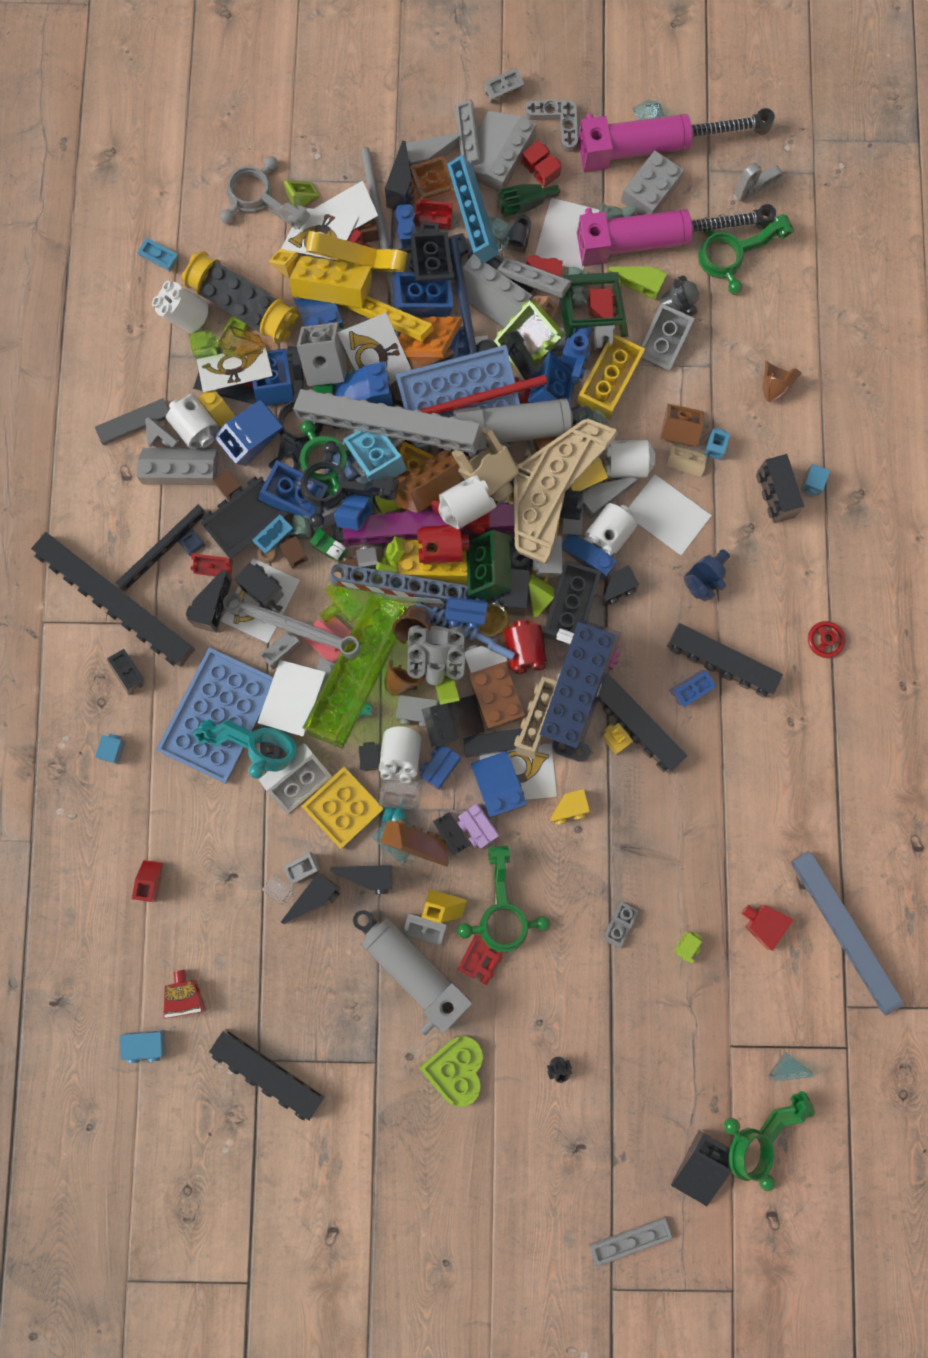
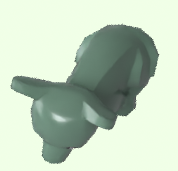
M601 203L600 212L606 213V219L635 216L637 207L629 206L620 209L616 206H607L605 203Z
M570 267L567 275L589 273L577 267ZM584 285L570 286L572 306L587 305L588 299L582 294Z
M293 514L291 520L293 530L289 536H296L297 539L311 538L312 530L309 520L306 517Z

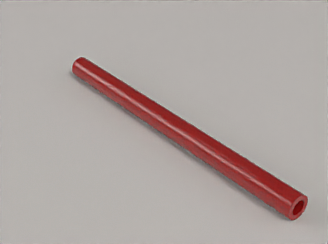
M545 375L422 408L419 411L427 414H441L546 385L547 379Z

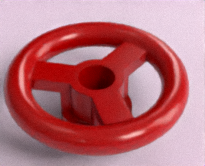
M821 621L810 629L808 644L817 656L832 658L839 655L844 649L846 643L845 634L836 623ZM824 627H831V628H833L835 631H833V630H826V631H825ZM817 630L821 635V644L818 648L813 640ZM825 636L830 638V642L826 641ZM839 643L836 650L829 653L823 652L826 646Z

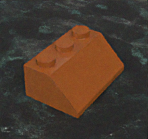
M399 819L396 822L388 820L380 843L448 867L449 861L445 841L438 839V834L427 831V834L423 833V828L412 825L411 828L407 827L408 823Z

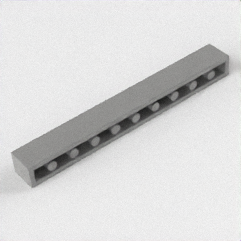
M300 389L293 408L298 419L474 454L477 452L483 434L480 424L472 420L463 421L456 417H442L436 413L427 414L419 410L411 411L399 406L390 407L383 403L375 404L366 400L359 401L347 396L338 397L331 393H317L314 390Z

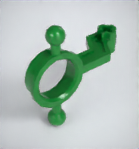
M781 214L773 219V222L760 234L741 241L730 233H714L713 229L712 231L705 230L703 232H706L708 239L699 248V265L704 272L712 277L727 278L729 282L728 291L733 295L739 294L742 291V283L735 279L734 274L742 265L743 253L767 245L776 236L781 239L787 238L794 233L793 226L788 216ZM716 242L727 243L736 253V262L728 267L715 265L707 256L708 246Z
M308 420L302 422L301 431L303 434L308 435L310 439L301 450L300 463L302 470L305 471L308 467L309 456L315 449L323 447L328 441H334L339 447L340 463L338 466L344 471L347 457L352 455L346 444L342 445L339 440L330 436L317 437L314 432L315 424ZM334 471L328 474H317L314 472L310 476L323 483L331 482L333 485V495L339 489V475Z
M508 845L488 847L490 865L495 864L494 883L497 904L492 905L484 912L479 926L462 923L457 928V933L461 938L467 939L472 934L480 933L482 940L489 948L505 953L516 950L524 943L528 935V929L537 928L540 931H547L551 923L546 916H539L536 920L527 921L520 908L507 903L505 863L510 862V849ZM509 910L519 918L521 933L515 942L502 944L491 937L488 930V920L494 912Z
M803 1091L791 1096V1106L774 1109L760 1130L748 1127L739 1131L740 1123L737 1119L728 1118L725 1120V1131L734 1136L729 1152V1164L732 1173L738 1179L759 1181L760 1187L764 1191L774 1189L775 1180L771 1175H768L774 1161L773 1142L784 1126L804 1123L808 1117H813L815 1114L812 1102ZM756 1138L760 1144V1158L756 1168L748 1173L745 1167L746 1152L750 1143Z

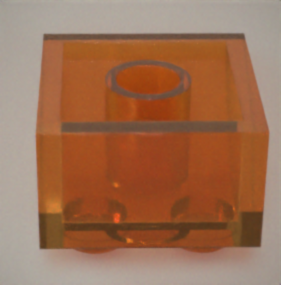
M445 156L410 166L411 180L415 192L421 200L455 190Z

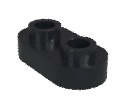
M554 740L552 743V750L558 756L577 762H583L590 756V748L586 743H582L578 748L564 744V750L558 748L560 742ZM578 749L583 751L582 756L577 755L576 751Z

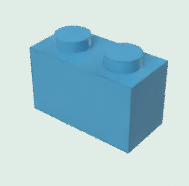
M165 1030L120 1035L121 1060H127V1063H138L140 1059L147 1058L148 1062L160 1061V1057L166 1055Z

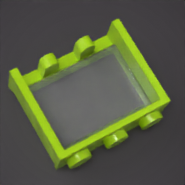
M529 300L521 306V311L509 320V324L497 333V338L494 342L499 347L501 343H508L507 333L520 332L525 340L524 345L538 365L566 333L555 324L537 301ZM509 356L510 362H511V363L514 365V367L517 369V367L515 366L514 362L512 361V359H511L510 356Z

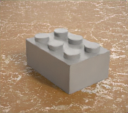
M654 150L623 190L621 202L628 207L636 206L635 212L639 215L657 213L680 183L684 170Z

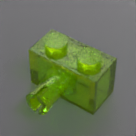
M330 584L324 589V592L331 600V605L318 615L327 624L338 613H342L347 621L351 623L365 611L348 588Z

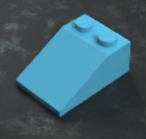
M356 431L343 439L368 481L373 479L382 480V477L386 476L395 478L407 471L401 455L387 436Z

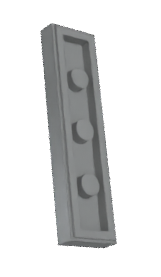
M470 99L455 105L461 155L472 165L481 163L474 103Z
M505 257L497 269L507 278L563 298L571 286L570 280Z
M662 1217L591 1243L589 1247L597 1267L671 1240L673 1236L666 1217Z

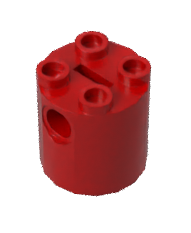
M451 525L422 526L421 529H417L418 544H422V548H418L419 563H423V565L462 562V551L469 550L468 535H461V530ZM430 542L437 544L434 548L427 547Z
M530 620L515 621L504 631L506 649L515 652L513 659H509L510 670L516 674L527 673L528 669L534 668V671L546 669L545 665L548 662L545 655L542 626Z

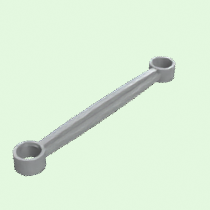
M230 593L223 600V605L230 614L237 615L242 612L288 632L340 649L346 658H356L361 652V645L355 637L347 636L342 639L301 621L246 603L237 593ZM234 599H239L238 606L230 609L229 603ZM348 643H356L354 651L350 653L344 651Z

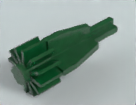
M520 184L499 189V193H497L499 197L497 199V206L501 210L503 217L525 213L543 204V199L559 196V185L542 188L541 184Z

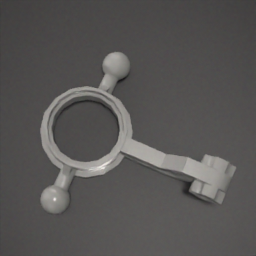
M268 156L264 161L265 166L262 170L251 166H244L232 173L227 185V195L232 206L229 209L223 210L220 214V219L224 224H231L234 221V214L237 210L254 213L262 210L264 207L283 221L288 222L295 230H300L310 218V213L303 206L297 205L295 208L290 203L282 205L272 198V187L266 175L270 171L277 169L278 160L275 157ZM246 176H254L260 179L265 186L262 196L251 202L243 201L234 194L236 182Z

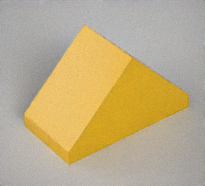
M279 249L268 262L289 279L299 260V255L295 251Z

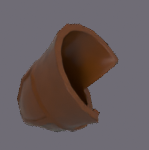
M419 605L409 606L393 624L392 630L396 639L405 644L408 640L409 629L416 625L427 628L430 631L431 621L428 610Z

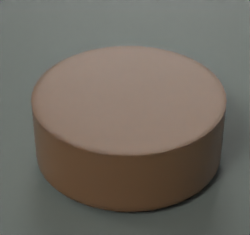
M258 548L257 554L262 562L271 563L276 559V549L265 554Z

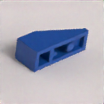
M569 534L562 542V550L581 565L602 571L600 579L603 581L617 563V560L605 551L576 535Z

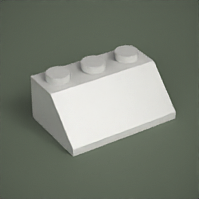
M303 743L297 748L295 758L284 770L278 772L268 771L259 781L270 796L288 814L329 781L332 776L308 746Z

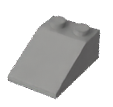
M661 303L641 347L645 348L642 358L671 370L696 319Z

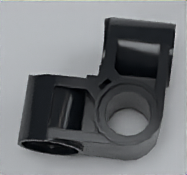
M521 214L516 217L507 249L521 253L526 252L531 230V220L527 215Z

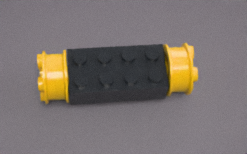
M206 251L193 253L186 270L182 273L181 279L186 288L195 289L199 296L206 298L260 332L261 335L270 336L276 344L288 341L294 325L300 319L296 307L287 306L283 299L263 289L221 263L220 260L210 258Z

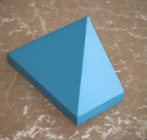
M278 515L252 541L267 554L278 548L282 541L289 536L293 528L281 515Z

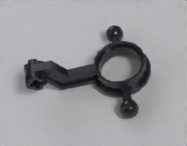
M287 346L288 364L293 365L295 400L285 404L279 412L277 419L283 426L285 417L294 408L300 389L304 390L303 369L297 346ZM315 422L314 432L319 437L323 426H331L334 429H340L341 427ZM285 428L279 432L281 437L283 433L287 432ZM292 435L297 441L300 440L305 444L310 441L308 435Z
M328 441L324 445L325 461H317L310 464L305 469L301 479V492L305 500L316 507L315 513L309 519V523L314 528L322 527L325 522L322 516L323 508H331L339 504L345 498L346 493L370 497L379 495L384 500H395L399 480L386 476L382 477V480L373 479L367 483L348 481L344 471L338 465L332 463L333 456L337 454L339 447L336 442ZM329 469L339 475L340 486L333 496L318 498L308 491L307 482L309 477L317 470Z

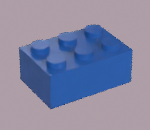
M414 272L395 273L392 282L394 308L415 317L450 316L453 309L451 280L416 282Z

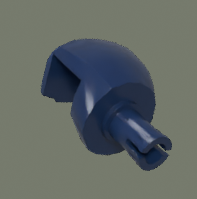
M720 550L715 557H703L684 575L685 585L696 599L710 600L715 596L713 590L725 589L724 577L726 570L723 564L730 558V554L726 550Z

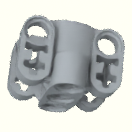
M418 625L411 627L408 632L407 673L410 677L420 678L425 674L429 684L440 685L443 683L445 675L453 680L460 679L464 675L465 639L464 631L461 628L452 627L447 629L441 626H430L431 630L428 631L427 628ZM418 632L421 633L422 636L420 638H414L412 634ZM453 634H459L461 637L460 639L454 640L451 638V636ZM414 662L418 663V670H414ZM454 664H457V671H453Z

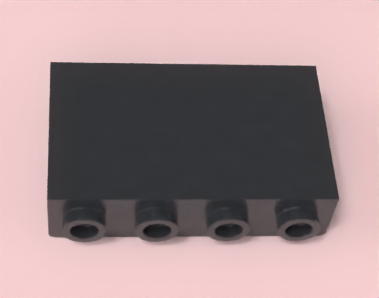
M262 476L260 478L253 477L247 482L249 485L247 488L242 490L240 487L232 494L234 498L229 502L226 499L217 505L219 509L216 512L212 513L209 511L202 517L204 521L201 524L230 559L252 543V540L278 515L284 518L290 513L258 500L260 491L265 483Z

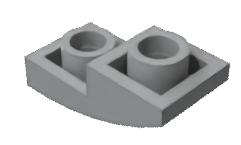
M620 902L602 940L621 948L639 910Z

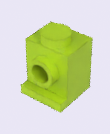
M694 931L692 933L685 932L672 952L688 963L693 964L694 960L691 958L692 956L696 957L700 952L702 937Z

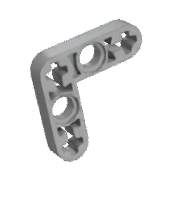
M533 100L525 105V116L529 120H560L562 149L566 152H573L577 148V107L572 100ZM553 107L555 112L548 113L546 108ZM566 108L570 109V116H567ZM571 123L574 127L566 129L564 124ZM568 136H571V145H568Z
M757 163L748 166L743 171L736 188L735 195L737 198L743 201L778 181L783 175L779 166H774L762 174V170Z

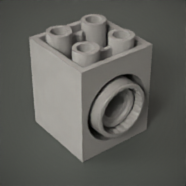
M338 322L301 327L297 349L308 386L329 383L338 384L345 380L348 360L345 348L337 333L340 332Z

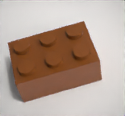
M505 662L469 674L468 678L487 731L524 719L525 715Z

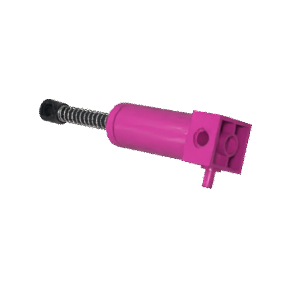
M763 108L758 111V114H753L751 118H735L729 121L721 120L720 122L691 125L688 114L608 124L607 116L593 117V114L589 113L586 115V119H581L578 136L583 171L608 169L610 160L651 155L654 150L659 154L689 150L694 136L702 137L709 134H725L726 132H739L746 129L747 131L752 129L756 133L764 135L770 131L775 114L771 109Z
M764 204L759 209L753 210V213H740V215H726L725 217L717 216L716 218H703L702 220L693 219L692 221L688 209L606 219L605 212L593 213L591 208H586L585 214L579 216L576 232L582 266L607 263L609 255L690 245L692 233H698V231L721 230L722 228H735L736 226L745 227V225L750 226L751 224L764 230L773 222L776 216V209L770 204Z

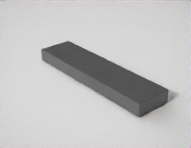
M164 398L97 425L95 429L102 445H105L145 428V419L147 417H153L158 422L166 419L169 409Z

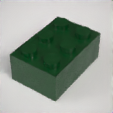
M491 530L469 540V550H466L468 596L488 600L512 590L509 535Z

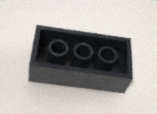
M564 561L562 574L560 575L543 631V637L565 643L556 639L559 629L574 633L579 621H587L602 571Z

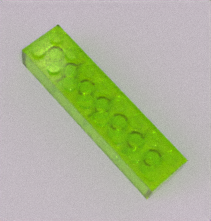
M373 593L370 594L349 635L357 639L361 645V652L353 659L346 658L342 652L339 654L302 727L309 736L341 749L344 748L397 641L392 627L394 622L407 609L404 604ZM354 642L348 643L344 651L347 653L354 651L357 644Z

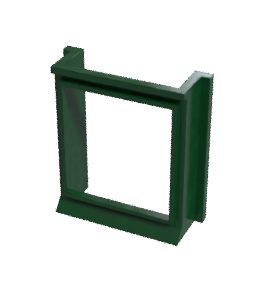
M618 272L563 275V278L571 281V286L613 283V294L616 298L615 306L617 317L574 320L569 288L563 298L559 297L564 333H566L565 340H567V337L571 338L574 328L619 325L621 337H628Z

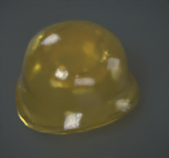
M487 604L485 624L480 625L481 632L489 637L501 635L508 629L510 624L508 612L499 604Z

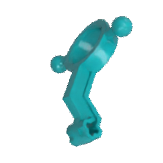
M203 720L193 733V736L200 744L206 742L216 747L229 739L249 749V759L253 764L249 767L248 773L254 779L261 778L264 775V770L272 772L284 770L295 758L297 751L295 742L286 734L290 732L274 728H261L251 732L229 720H225L217 726L213 720ZM261 742L275 744L282 748L287 756L282 759L265 757L257 750L255 744Z

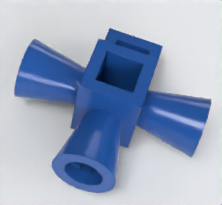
M592 327L575 328V333L571 338L567 337L561 362L566 363L573 369L570 383L578 384L579 378L583 379L586 369L583 367L584 361L588 362L591 352L588 350V339L593 331Z

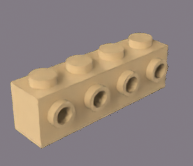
M542 676L540 684H536L534 700H530L527 709L529 711L527 718L524 717L521 724L522 732L515 739L514 746H516L518 754L532 759L536 758L543 736L539 734L557 681Z

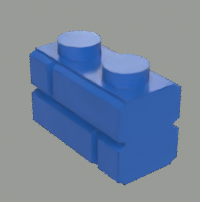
M447 596L444 619L448 620V624L460 626V622L468 623V627L479 628V625L485 624L488 602Z
M444 744L441 747H435L431 753V756H433L429 763L425 762L419 770L422 772L420 777L438 790H440L462 758Z

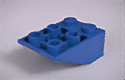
M260 399L228 421L214 435V438L235 464L247 466L284 426Z

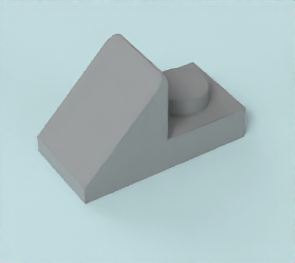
M153 417L145 419L149 447L154 446L160 437L162 438L160 441L169 448L170 446L177 447L181 443L176 436Z
M312 852L283 867L291 885L320 871Z

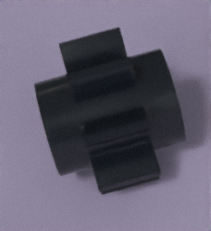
M562 1057L551 1059L550 1065H547V1073L550 1080L555 1078V1081L558 1083L567 1081L570 1074H572L570 1061H564Z

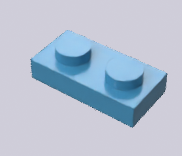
M149 238L145 239L137 252L142 258L169 272L179 259L177 253Z

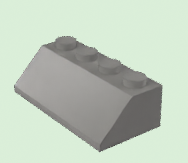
M475 254L462 267L469 304L502 328H505L509 324V320L521 311V306L525 302L532 299L530 293L486 262L483 263ZM455 282L452 287V292L458 295Z
M143 448L138 458L137 478L142 484L215 485L213 479L217 477L218 448Z

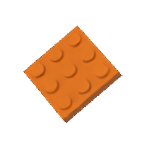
M451 316L417 317L431 323L434 330L423 341L401 333L398 338L406 357L444 358L462 324L461 318Z

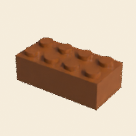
M443 450L433 459L426 460L422 466L412 469L409 474L397 478L399 484L396 499L394 500L395 505L419 513L432 505V501H438L439 494L465 481L458 471L460 466L451 454L452 451Z

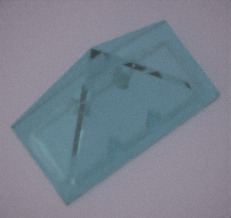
M646 100L633 108L639 120L664 117L660 102Z
M786 1052L769 1074V1079L774 1082L814 1077L812 1071Z

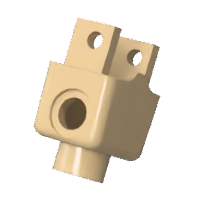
M482 428V436L488 444L487 449H483L469 461L464 453L458 450H454L451 454L460 466L458 471L465 480L477 475L481 481L484 480L488 485L489 491L487 493L489 497L492 496L495 501H499L508 497L513 492L514 488L510 481L518 475L519 471L507 447L499 443L492 430Z

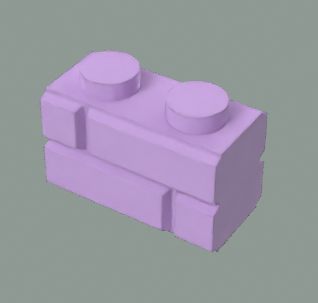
M478 803L458 816L460 821L457 823L463 832L468 831L471 836L468 839L474 848L478 846L479 849H482L500 836Z

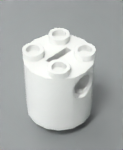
M166 281L158 296L152 301V305L159 316L167 319L170 323L187 333H193L200 329L208 315V304L206 301L176 282Z
M190 393L180 401L177 399L171 402L169 405L171 409L167 413L166 419L190 449H197L212 444L215 439L214 435L219 431V425L196 396Z
M648 440L613 441L604 450V454L607 457V461H604V469L609 478L647 477L655 466V451Z
M477 475L472 476L439 494L440 504L438 511L443 521L456 529H460L496 508L494 500L487 493L489 488L484 480L481 481Z
M608 503L585 532L584 540L602 549L610 556H615L638 526L632 517V511L624 505L619 507Z
M398 726L391 727L383 733L379 764L380 777L382 779L400 780L402 783H410L411 779L417 775L421 748V736L417 731Z

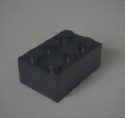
M784 454L765 459L756 473L758 483H761L763 489L762 497L764 501H767L769 517L773 519L774 523L795 518L805 506L788 455Z

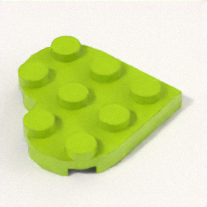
M466 1035L457 1036L446 1043L422 1064L419 1069L450 1105L466 1107L474 1103L479 1096L481 1085L476 1072L481 1067L483 1060L482 1049L473 1038Z

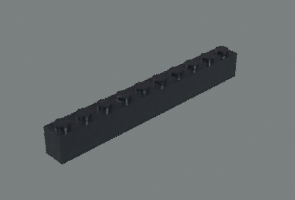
M47 532L31 548L36 553L34 555L35 558L42 563L48 562L50 564L48 568L57 575L59 572L64 575L63 580L71 586L76 584L79 587L77 591L83 596L87 597L90 595L93 598L92 603L101 609L104 606L108 610L106 614L114 620L119 618L123 621L121 625L129 632L132 629L137 632L136 637L143 643L146 641L151 643L152 646L150 648L158 655L161 652L167 656L165 660L172 666L177 664L182 667L195 651L189 643Z

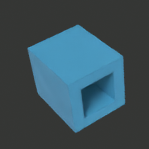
M812 464L807 470L801 490L805 491L807 495L819 496L824 490L830 470Z
M109 733V736L102 735L95 758L119 764L125 742L120 740L121 736Z

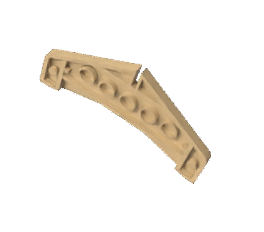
M590 419L582 420L517 466L518 471L530 475L529 477L518 472V475L514 477L515 548L518 553L545 565L548 564L553 551L566 490L613 442L617 435L616 429Z

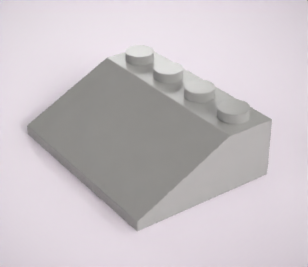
M488 111L477 130L481 163L473 165L477 181L496 191L506 188L521 162L522 152L529 148L535 137L537 124L522 116Z

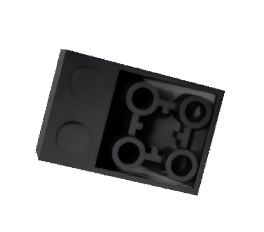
M698 1130L671 1186L708 1206L732 1171L729 1164L730 1147Z

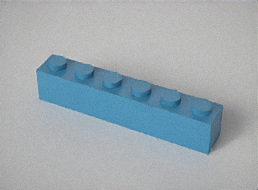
M461 155L449 162L447 166L473 253L485 263L499 255V250L473 165Z

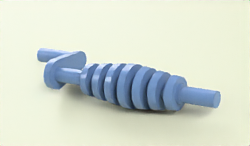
M419 602L416 603V605L423 606L428 610L430 621L433 622L436 619L435 624L437 626L443 622L441 627L447 628L448 625V629L459 627L464 631V639L469 635V641L473 642L477 639L487 644V649L495 651L511 660L513 659L515 652L498 645L499 637L495 636L492 639L480 633V628L472 629V627L466 626V623L460 622V626L448 624L449 621L444 619L445 609H441L438 612L439 607L435 606L431 609Z

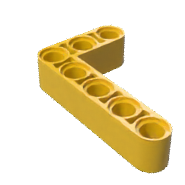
M313 231L308 233L306 252L341 262L370 266L371 270L405 272L408 254L405 251L374 249Z

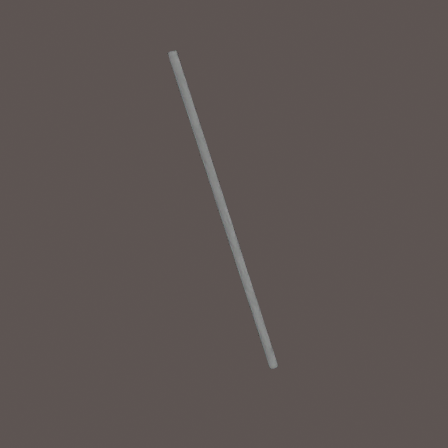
M366 147L361 149L370 198L378 214L375 217L380 248L390 249L370 149ZM385 272L392 307H394L392 282L395 272ZM430 445L421 447V450L427 453L431 452Z

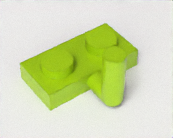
M395 536L393 541L388 544L383 557H380L376 565V570L398 573L397 563L405 552L402 538Z

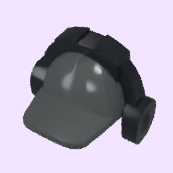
M679 276L674 280V286L661 297L660 304L662 303L678 311L684 310L685 314L689 316L696 315L698 310L694 304L699 299L697 285L694 282L688 281L686 276Z

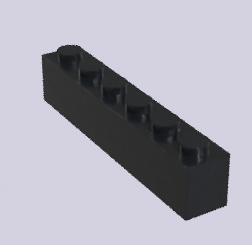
M678 623L667 644L671 652L677 655L681 653L687 656V660L693 663L699 662L704 665L705 669L711 672L717 671L722 674L723 678L730 681L733 679L739 682V686L745 689L751 688L756 691L757 695L763 698L774 695L783 676L782 673L681 623Z
M608 673L598 699L604 706L602 709L607 715H612L617 720L616 724L619 723L623 729L630 733L629 737L635 744L639 743L644 748L642 751L647 757H653L657 762L656 766L662 772L670 773L687 755Z
M227 1029L222 1031L209 1051L215 1061L226 1063L231 1072L236 1075L242 1074L246 1077L245 1081L252 1086L258 1085L262 1088L261 1092L270 1098L272 1096L279 1100L278 1103L282 1107L293 1109L295 1115L301 1120L305 1121L307 1119L310 1121L325 1097Z

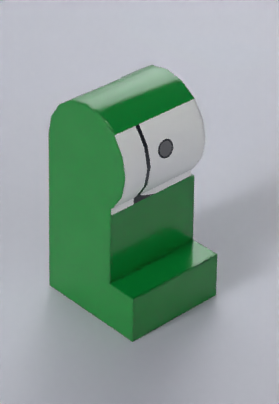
M320 528L310 541L311 547L337 563L341 562L348 552L346 547L328 536Z

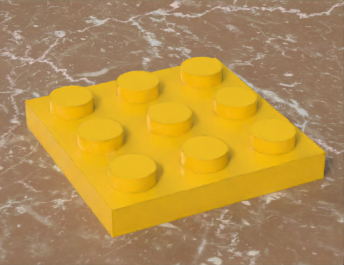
M345 767L301 806L340 849L345 847L384 810Z

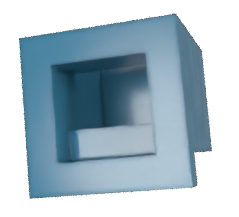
M712 429L704 455L722 460L726 452L730 433H726L723 429Z

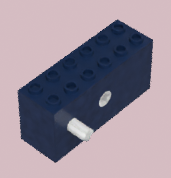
M586 620L577 623L574 633L559 629L556 639L568 643L570 646L539 735L574 748H578L584 742L621 632Z

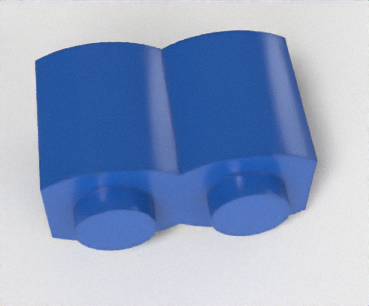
M411 204L398 205L396 208L398 240L400 248L410 246L411 234L416 233L414 210Z
M350 493L344 498L342 505L334 513L337 527L360 530L365 520L369 518L373 511L372 497Z

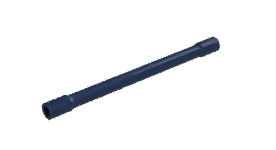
M452 237L448 239L469 355L476 353L477 347L461 263L459 241L457 237Z

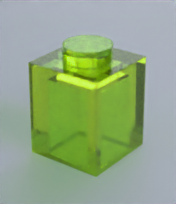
M211 330L189 334L191 349L196 359L217 355L216 347H219L217 336H213Z

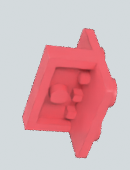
M329 613L322 622L317 620L313 624L314 627L342 639L347 636L358 639L332 613ZM305 638V641L327 661L335 663L343 655L340 649ZM354 642L348 643L344 651L346 652Z

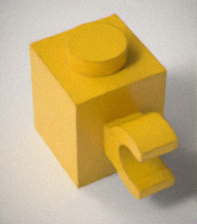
M619 723L615 726L610 724L603 730L605 734L602 738L615 755L633 742Z

